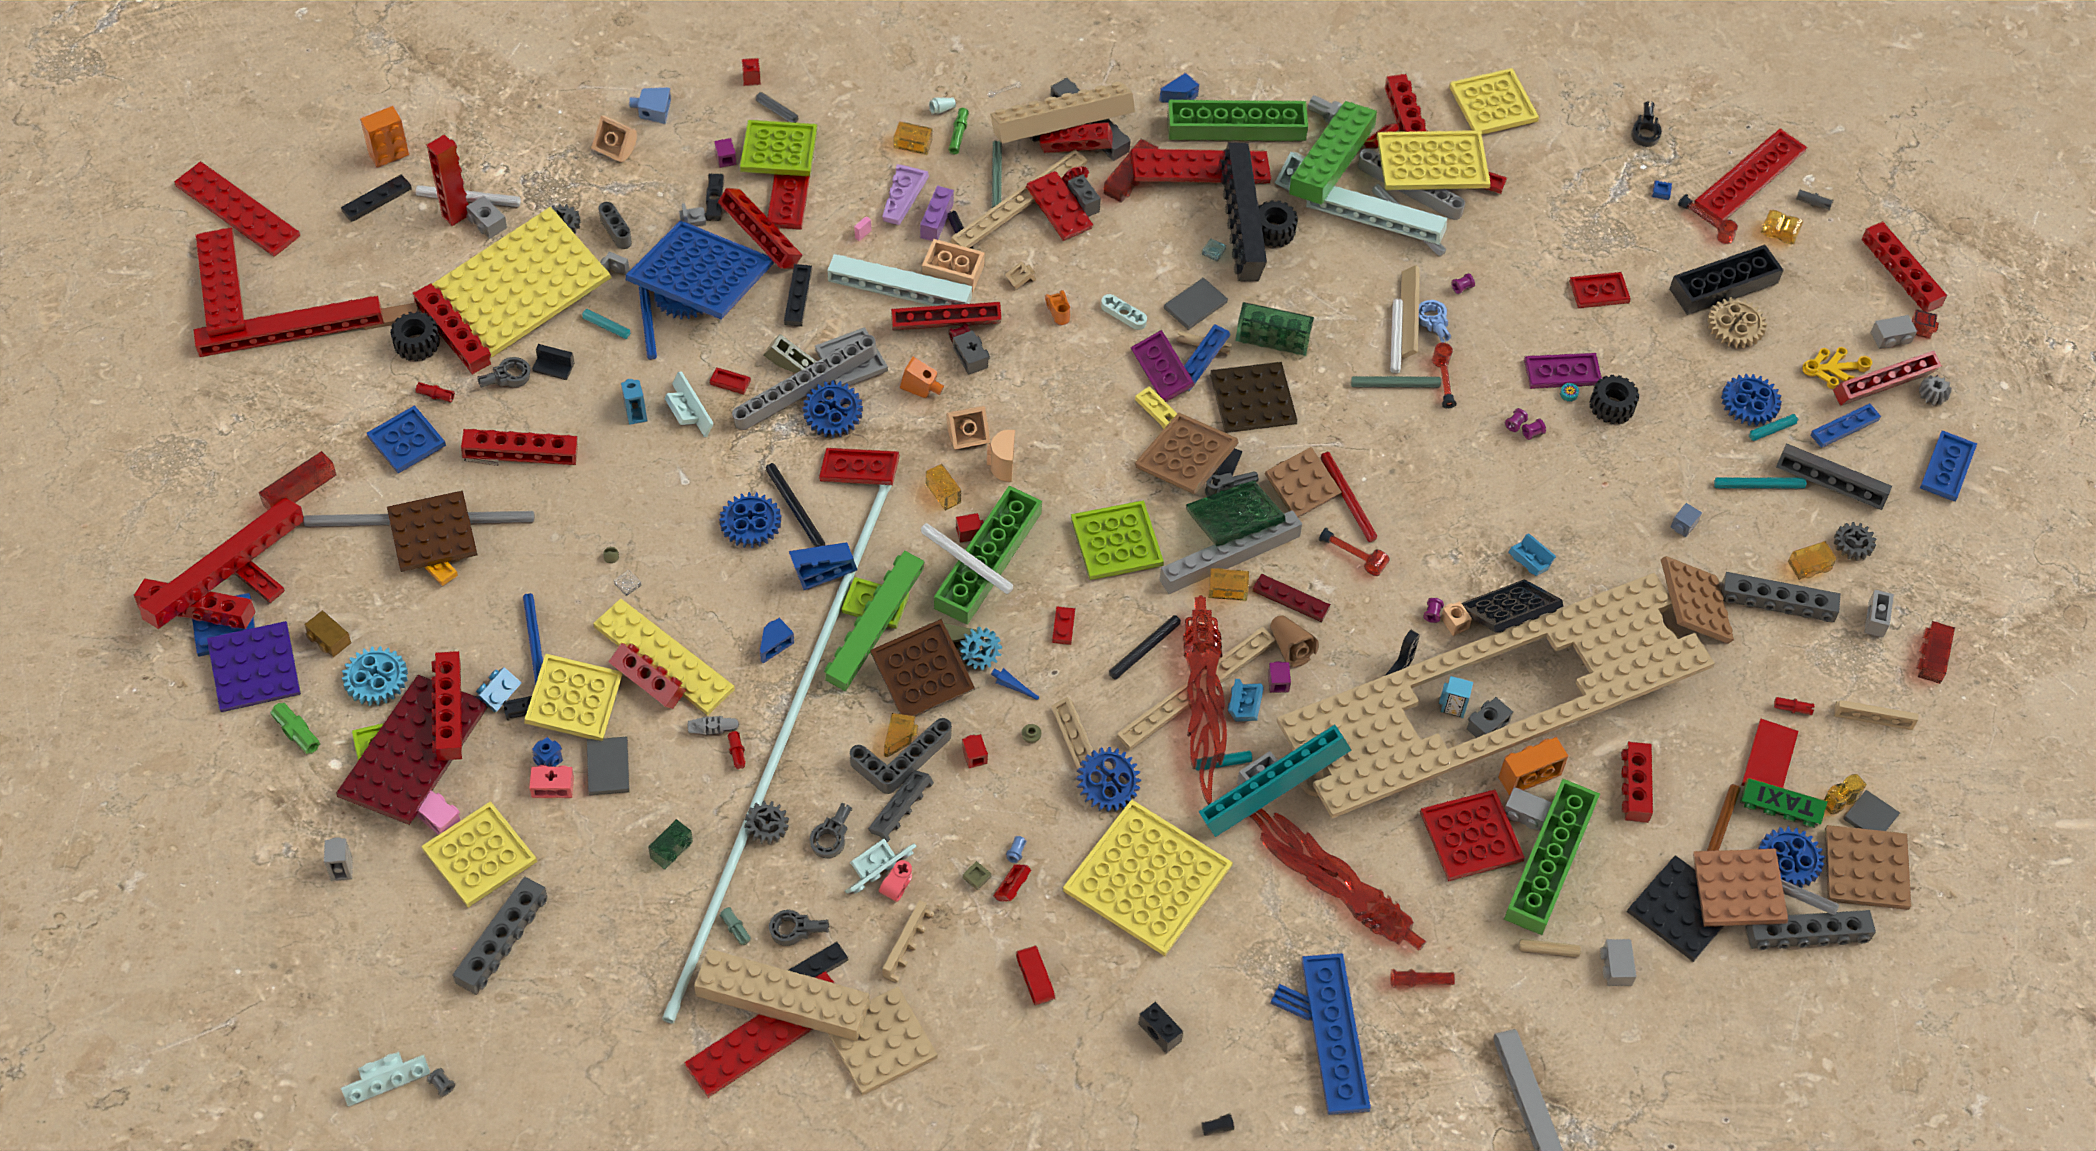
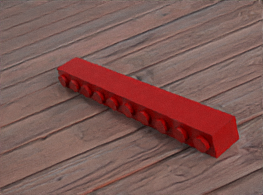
M377 295L246 319V329L214 336H208L206 327L193 329L198 355L199 357L384 324L382 306Z
M287 498L282 499L139 604L142 620L157 629L163 627L300 525L304 520L302 507Z

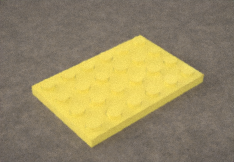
M1481 131L1378 132L1377 140L1385 190L1490 187Z

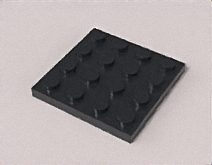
M1525 579L1461 603L1473 620L1495 633L1504 632L1506 628L1522 625L1527 620L1538 619L1543 614L1554 613L1557 609L1564 607L1562 599Z
M1676 855L1627 910V913L1692 962L1699 957L1724 927L1704 926L1695 869Z

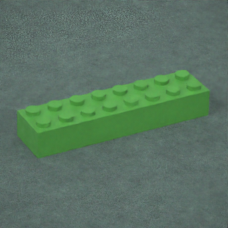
M1168 101L1169 140L1306 141L1308 118L1306 101Z
M1345 101L1292 175L1289 194L1322 205L1374 130L1377 111Z
M1008 486L966 548V551L1001 575L1042 514V501L1014 487ZM958 560L934 596V609L968 625L994 585Z
M1562 778L1504 920L1543 935L1600 793Z

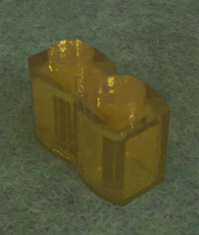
M1770 210L1761 233L1769 238H1778L1786 244H1795L1803 221L1794 216H1786L1780 211Z
M1858 774L1846 777L1843 783L1836 784L1828 790L1824 801H1828L1826 810L1831 815L1841 812L1846 805L1853 804L1860 798L1867 784Z

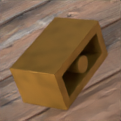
M323 610L304 624L307 638L311 642L315 641L319 644L318 646L325 654L329 653L333 658L351 644L349 633Z

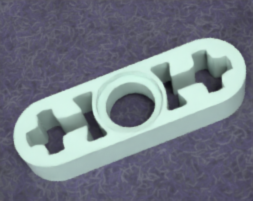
M1107 294L1102 297L1101 308L1103 311L1133 329L1142 330L1146 327L1147 316L1143 312L1114 295ZM1127 310L1129 313L1123 315L1119 311Z

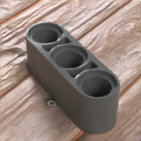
M607 201L602 202L598 207L602 225L618 248L628 249L632 245L630 228L614 204Z

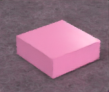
M867 216L854 226L855 238L860 241L871 232V219Z

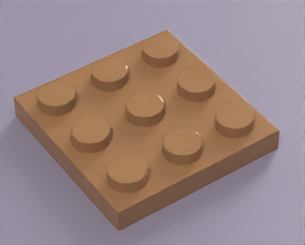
M1312 447L1270 468L1264 473L1289 512L1293 510L1298 518L1342 493Z

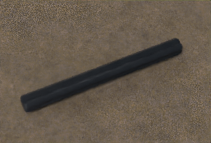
M774 463L767 464L766 471L813 545L815 547L825 546V541Z

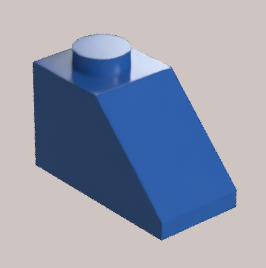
M1185 72L1160 89L1159 101L1168 103L1169 100H1195L1199 94V84Z
M780 617L775 621H770L764 627L760 647V658L763 664L794 644L793 631Z

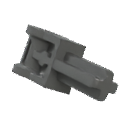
M1253 471L1233 477L1231 473L1211 475L1206 481L1205 494L1208 498L1217 499L1223 494L1232 493L1234 487L1258 482V473Z

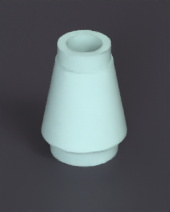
M953 97L933 98V100L929 101L930 111L936 115L956 107Z

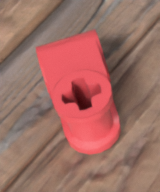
M905 860L898 861L882 882L879 893L898 902L911 882V864Z

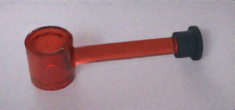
M1687 194L1681 197L1678 206L1690 209L1717 228V239L1719 242L1730 244L1734 241L1738 229L1735 221L1725 219L1719 222L1692 203L1693 200L1688 198Z
M1441 342L1435 346L1432 362L1435 366L1441 368L1444 389L1442 407L1450 409L1457 405L1454 395L1451 393L1448 372L1453 348L1448 343Z
M1327 527L1320 534L1319 541L1331 542L1366 561L1364 568L1373 576H1379L1390 562L1389 556L1382 550L1376 549L1369 555L1335 537L1334 533L1328 531Z

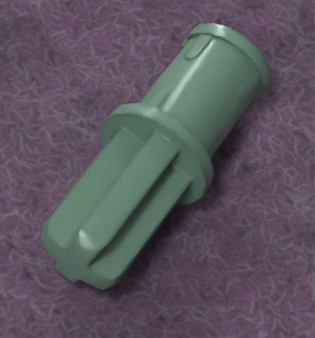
M730 907L722 910L720 917L728 926V931L733 933L741 945L748 944L751 941V937L742 926L743 922L738 920Z

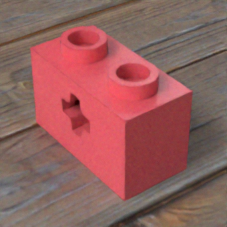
M545 765L531 767L530 792L532 798L573 797L574 773L572 767L565 765L558 767H548Z

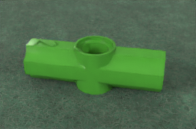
M278 703L273 706L270 712L271 716L282 727L285 735L291 741L294 740L306 754L314 753L318 749L320 741L309 730L302 717L296 716L285 703Z

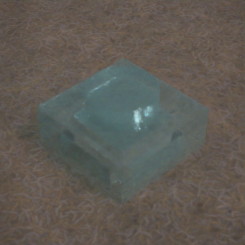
M1210 238L1202 250V255L1218 262L1226 250V245Z

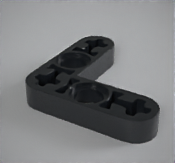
M1412 629L1407 633L1402 642L1397 661L1385 676L1410 666L1416 653L1420 634Z

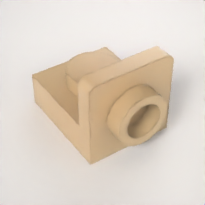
M1022 261L1005 274L1016 289L1030 278L1033 281L1037 280L1033 275L1035 273L1033 268L1029 264L1026 266Z

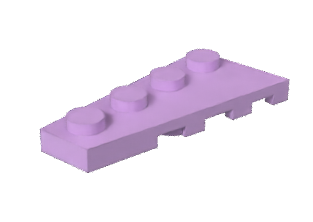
M897 164L893 185L889 191L890 196L883 213L884 222L896 225L901 224L929 178L928 171Z

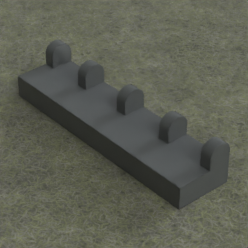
M917 770L910 774L868 828L871 834L880 836L881 839H885L887 843L889 842L890 837L888 835L894 828L899 829L901 818L905 813L909 815L912 812L910 807L916 799L921 800L924 797L922 791L926 786L931 787L934 784L929 774Z

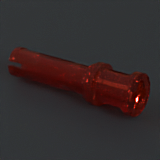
M1391 969L1390 984L1392 988H1396V986H1409V988H1413L1416 985H1454L1455 974L1454 972H1415L1413 969L1408 971Z

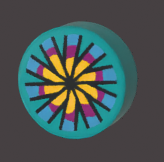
M1572 383L1564 384L1560 391L1561 398L1569 402L1575 401L1579 395V388Z

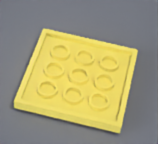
M1513 68L1450 82L1449 88L1472 131H1481V134L1538 122L1539 116Z
M545 654L524 723L603 741L623 673Z
M491 801L421 846L428 858L468 908L537 862L534 854Z

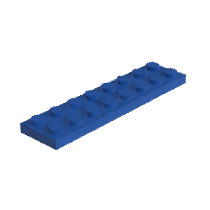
M1343 953L1302 956L1301 962L1328 1115L1370 1112L1371 1105Z

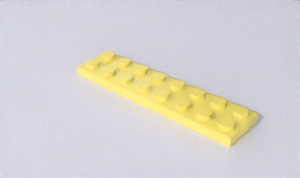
M622 599L618 600L593 623L594 628L616 645L620 646L621 643L627 645L630 643L634 644L640 649V654H646L654 660V665L664 667L668 671L667 675L671 678L674 676L682 681L683 684L681 686L686 689L683 697L706 715H709L735 690L733 684Z

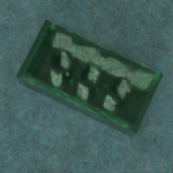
M1243 302L1235 341L1306 356L1314 317Z

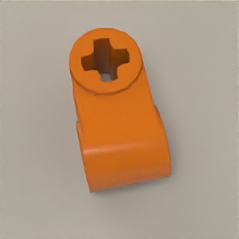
M1061 290L1053 295L1046 294L1045 302L1055 323L1058 325L1067 324L1070 321V305L1065 292Z

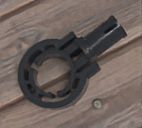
M1650 101L1644 102L1643 117L1642 115L1638 116L1631 131L1633 141L1642 147L1656 145L1662 134L1658 117H1655L1654 120L1655 103L1652 101L1651 106H1649ZM1639 130H1650L1651 132H1653L1654 136H1642L1641 134H1639Z

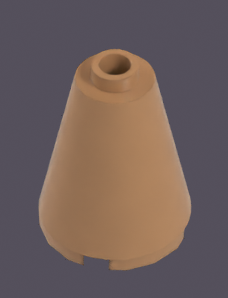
M1277 616L1272 620L1270 628L1284 661L1289 662V665L1292 667H1299L1308 663L1311 660L1309 657L1313 653L1316 654L1319 648V641L1316 637L1286 616Z

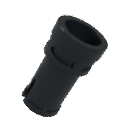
M1230 1113L1219 1116L1218 1119L1201 1122L1205 1136L1219 1131L1226 1132L1235 1129Z

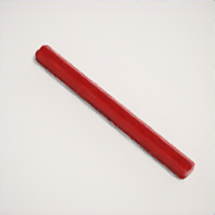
M1328 451L1322 453L1320 458L1341 490L1343 499L1367 541H1375L1377 534L1332 455Z

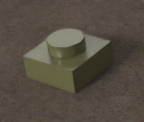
M976 861L963 873L962 878L978 891L991 878L992 873Z

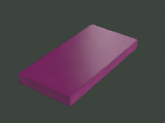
M1162 330L1130 347L1157 394L1165 402L1195 386Z
M1596 353L1525 356L1524 358L1530 389L1558 388L1567 383L1575 384L1577 387L1595 386L1597 381L1602 379Z

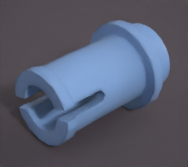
M1021 836L1014 837L1010 850L1006 852L1008 861L1017 863L1022 859L1021 853L1027 843L1025 838Z

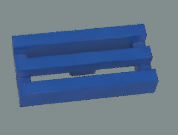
M1279 984L1271 1004L1309 1021L1311 1014L1310 1007L1307 1005L1309 1004L1308 996ZM1278 998H1281V999H1283V1000H1285V1001H1287V1002H1289V1003H1291V1004H1293V1005H1295V1006H1298V1007H1300V1008H1302V1009H1304V1010H1307L1308 1013H1306V1012H1304V1011H1302V1010H1300V1009H1297V1008H1295V1007H1293V1006H1291V1005H1289V1004H1287V1003H1284V1002L1278 1000Z

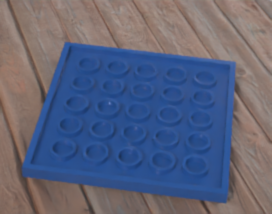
M680 220L626 274V281L722 320L774 264V261L768 255Z

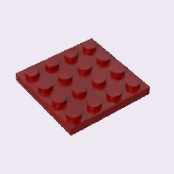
M1495 789L1420 809L1421 817L1448 881L1517 864L1525 860V856Z

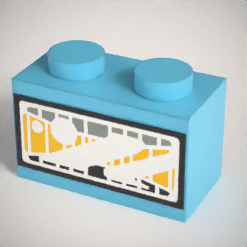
M1450 676L1449 683L1444 682L1440 696L1441 712L1464 718L1473 682Z

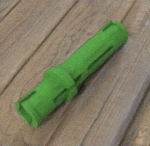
M966 108L958 110L957 118L953 124L954 131L948 149L951 154L959 153L963 133L967 128L966 121L969 111Z

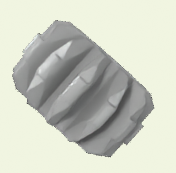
M1938 374L1935 377L1930 375L1925 378L1919 388L1921 398L1926 399V403L1931 402L1933 406L1936 403L1941 405L1943 402H1946L1952 392L1950 382H1946L1945 377L1939 378Z

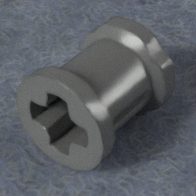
M437 1068L429 1075L427 1082L433 1084L437 1088L438 1094L444 1097L455 1088L456 1083L447 1078L442 1068Z

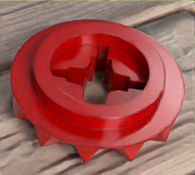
M1074 167L1064 174L1062 180L1068 186V181L1081 175L1087 178L1089 170L1087 167Z

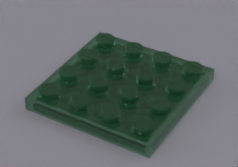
M1254 480L1186 504L1187 512L1216 547L1286 522L1284 513Z

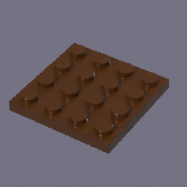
M463 490L387 506L401 572L478 555Z
M942 619L870 650L903 721L975 690Z

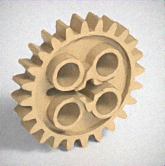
M1730 298L1728 302L1723 299L1722 303L1717 302L1716 306L1713 305L1708 315L1707 323H1709L1708 329H1712L1711 334H1717L1715 339L1721 338L1722 344L1728 342V347L1734 344L1735 348L1738 345L1745 348L1746 344L1751 347L1753 343L1757 344L1758 340H1762L1766 332V317H1762L1764 312H1758V306L1752 307L1753 302L1746 304V299L1740 302L1739 298L1736 301Z

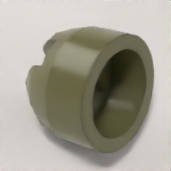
M612 546L607 547L603 553L604 560L607 563L617 562L619 559L618 550Z

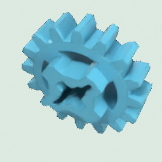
M978 627L976 632L970 629V635L964 634L966 640H960V643L963 645V647L959 648V651L963 653L961 658L966 660L965 663L968 666L972 664L973 669H976L978 665L981 670H984V665L990 668V662L997 663L998 661L995 657L1001 656V653L998 651L1002 649V645L998 644L1001 641L1000 638L995 637L996 633L994 631L990 632L987 627L984 631H982L981 627Z

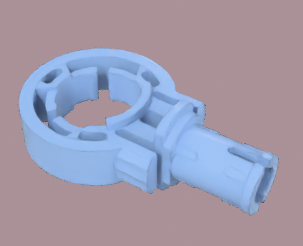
M1436 300L1421 302L1419 304V324L1427 327L1429 331L1433 329V332L1437 333L1441 342L1449 341L1451 334L1446 329L1448 326L1446 306ZM1437 309V315H1424L1425 312L1430 310L1436 311Z

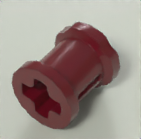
M963 324L962 327L956 329H948V335L952 344L953 337L970 331L967 324Z

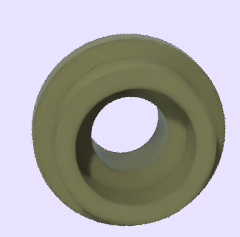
M1028 724L1022 729V737L1028 743H1035L1041 738V729L1035 724Z

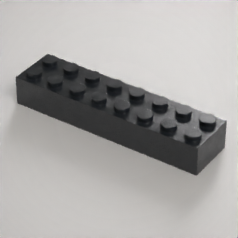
M1228 142L1226 149L1223 150L1222 160H1219V170H1222L1221 184L1224 185L1223 199H1226L1225 213L1229 217L1227 226L1231 231L1230 244H1233L1234 273L1237 274L1238 281H1259L1266 266L1267 258L1249 143Z

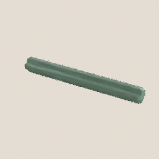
M1000 140L993 141L992 208L1001 202L1002 143Z
M1352 376L1351 386L1441 387V377Z

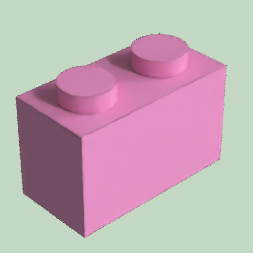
M432 790L416 815L438 835L460 821L459 810L454 805L447 804L441 794H435Z

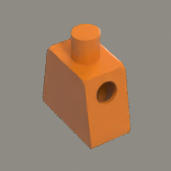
M912 357L904 370L900 389L927 398L931 391L940 395L944 385L936 382L938 374L936 370L917 358Z

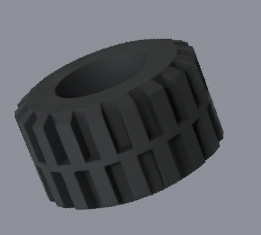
M1270 200V202H1263V205L1260 204L1258 207L1265 246L1276 248V246L1284 247V244L1288 245L1290 241H1293L1296 234L1297 212L1293 211L1294 208L1288 206V203H1281L1279 200L1277 202Z
M418 311L416 313L408 312L409 314L407 315L402 314L401 318L395 319L396 323H392V329H390L395 352L401 358L406 357L408 361L414 359V361H418V359L425 360L427 356L431 357L433 355L432 352H436L438 350L437 347L440 345L436 322L431 316L428 317V314H421ZM413 335H420L419 337H416V338H409V337H411V336H413Z
M1606 375L1603 379H1599L1594 386L1590 398L1592 413L1596 414V418L1599 420L1603 419L1605 423L1607 421L1611 424L1627 422L1629 418H1632L1639 401L1638 388L1634 387L1635 383L1633 381L1629 382L1628 378H1622L1621 375H1618V377L1615 375L1608 377ZM1609 397L1616 398L1619 401H1613Z

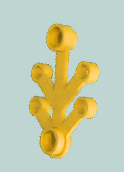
M1838 347L1835 355L1827 364H1820L1822 360H1827L1830 355V351L1827 348H1821L1815 359H1809L1803 363L1802 371L1808 376L1821 378L1827 382L1828 388L1834 389L1839 384L1838 378L1844 382L1855 378L1841 370L1858 369L1860 372H1866L1870 370L1873 362L1870 357L1861 356L1857 362L1838 363L1840 359H1844L1847 355L1846 348ZM1823 371H1829L1830 373L1834 374V375L1837 376L1838 378H1836V377H1831V376H1829L1828 374H1826V373L1823 372Z

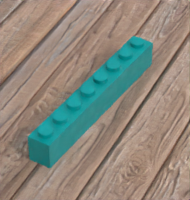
M1334 724L1204 807L1199 813L1210 831L1217 837L1352 750Z

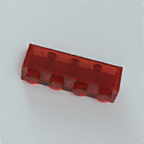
M1140 139L1133 147L1159 149V147L1143 139ZM1130 152L1104 182V194L1121 203L1130 196L1132 189L1141 182L1134 181Z
M323 451L319 452L258 492L263 506L269 510L284 498L296 503L337 476L334 464Z

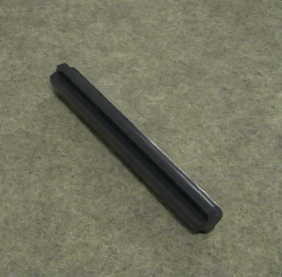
M1173 615L1112 667L1109 670L1110 677L1114 680L1119 678L1181 624V619L1177 615Z

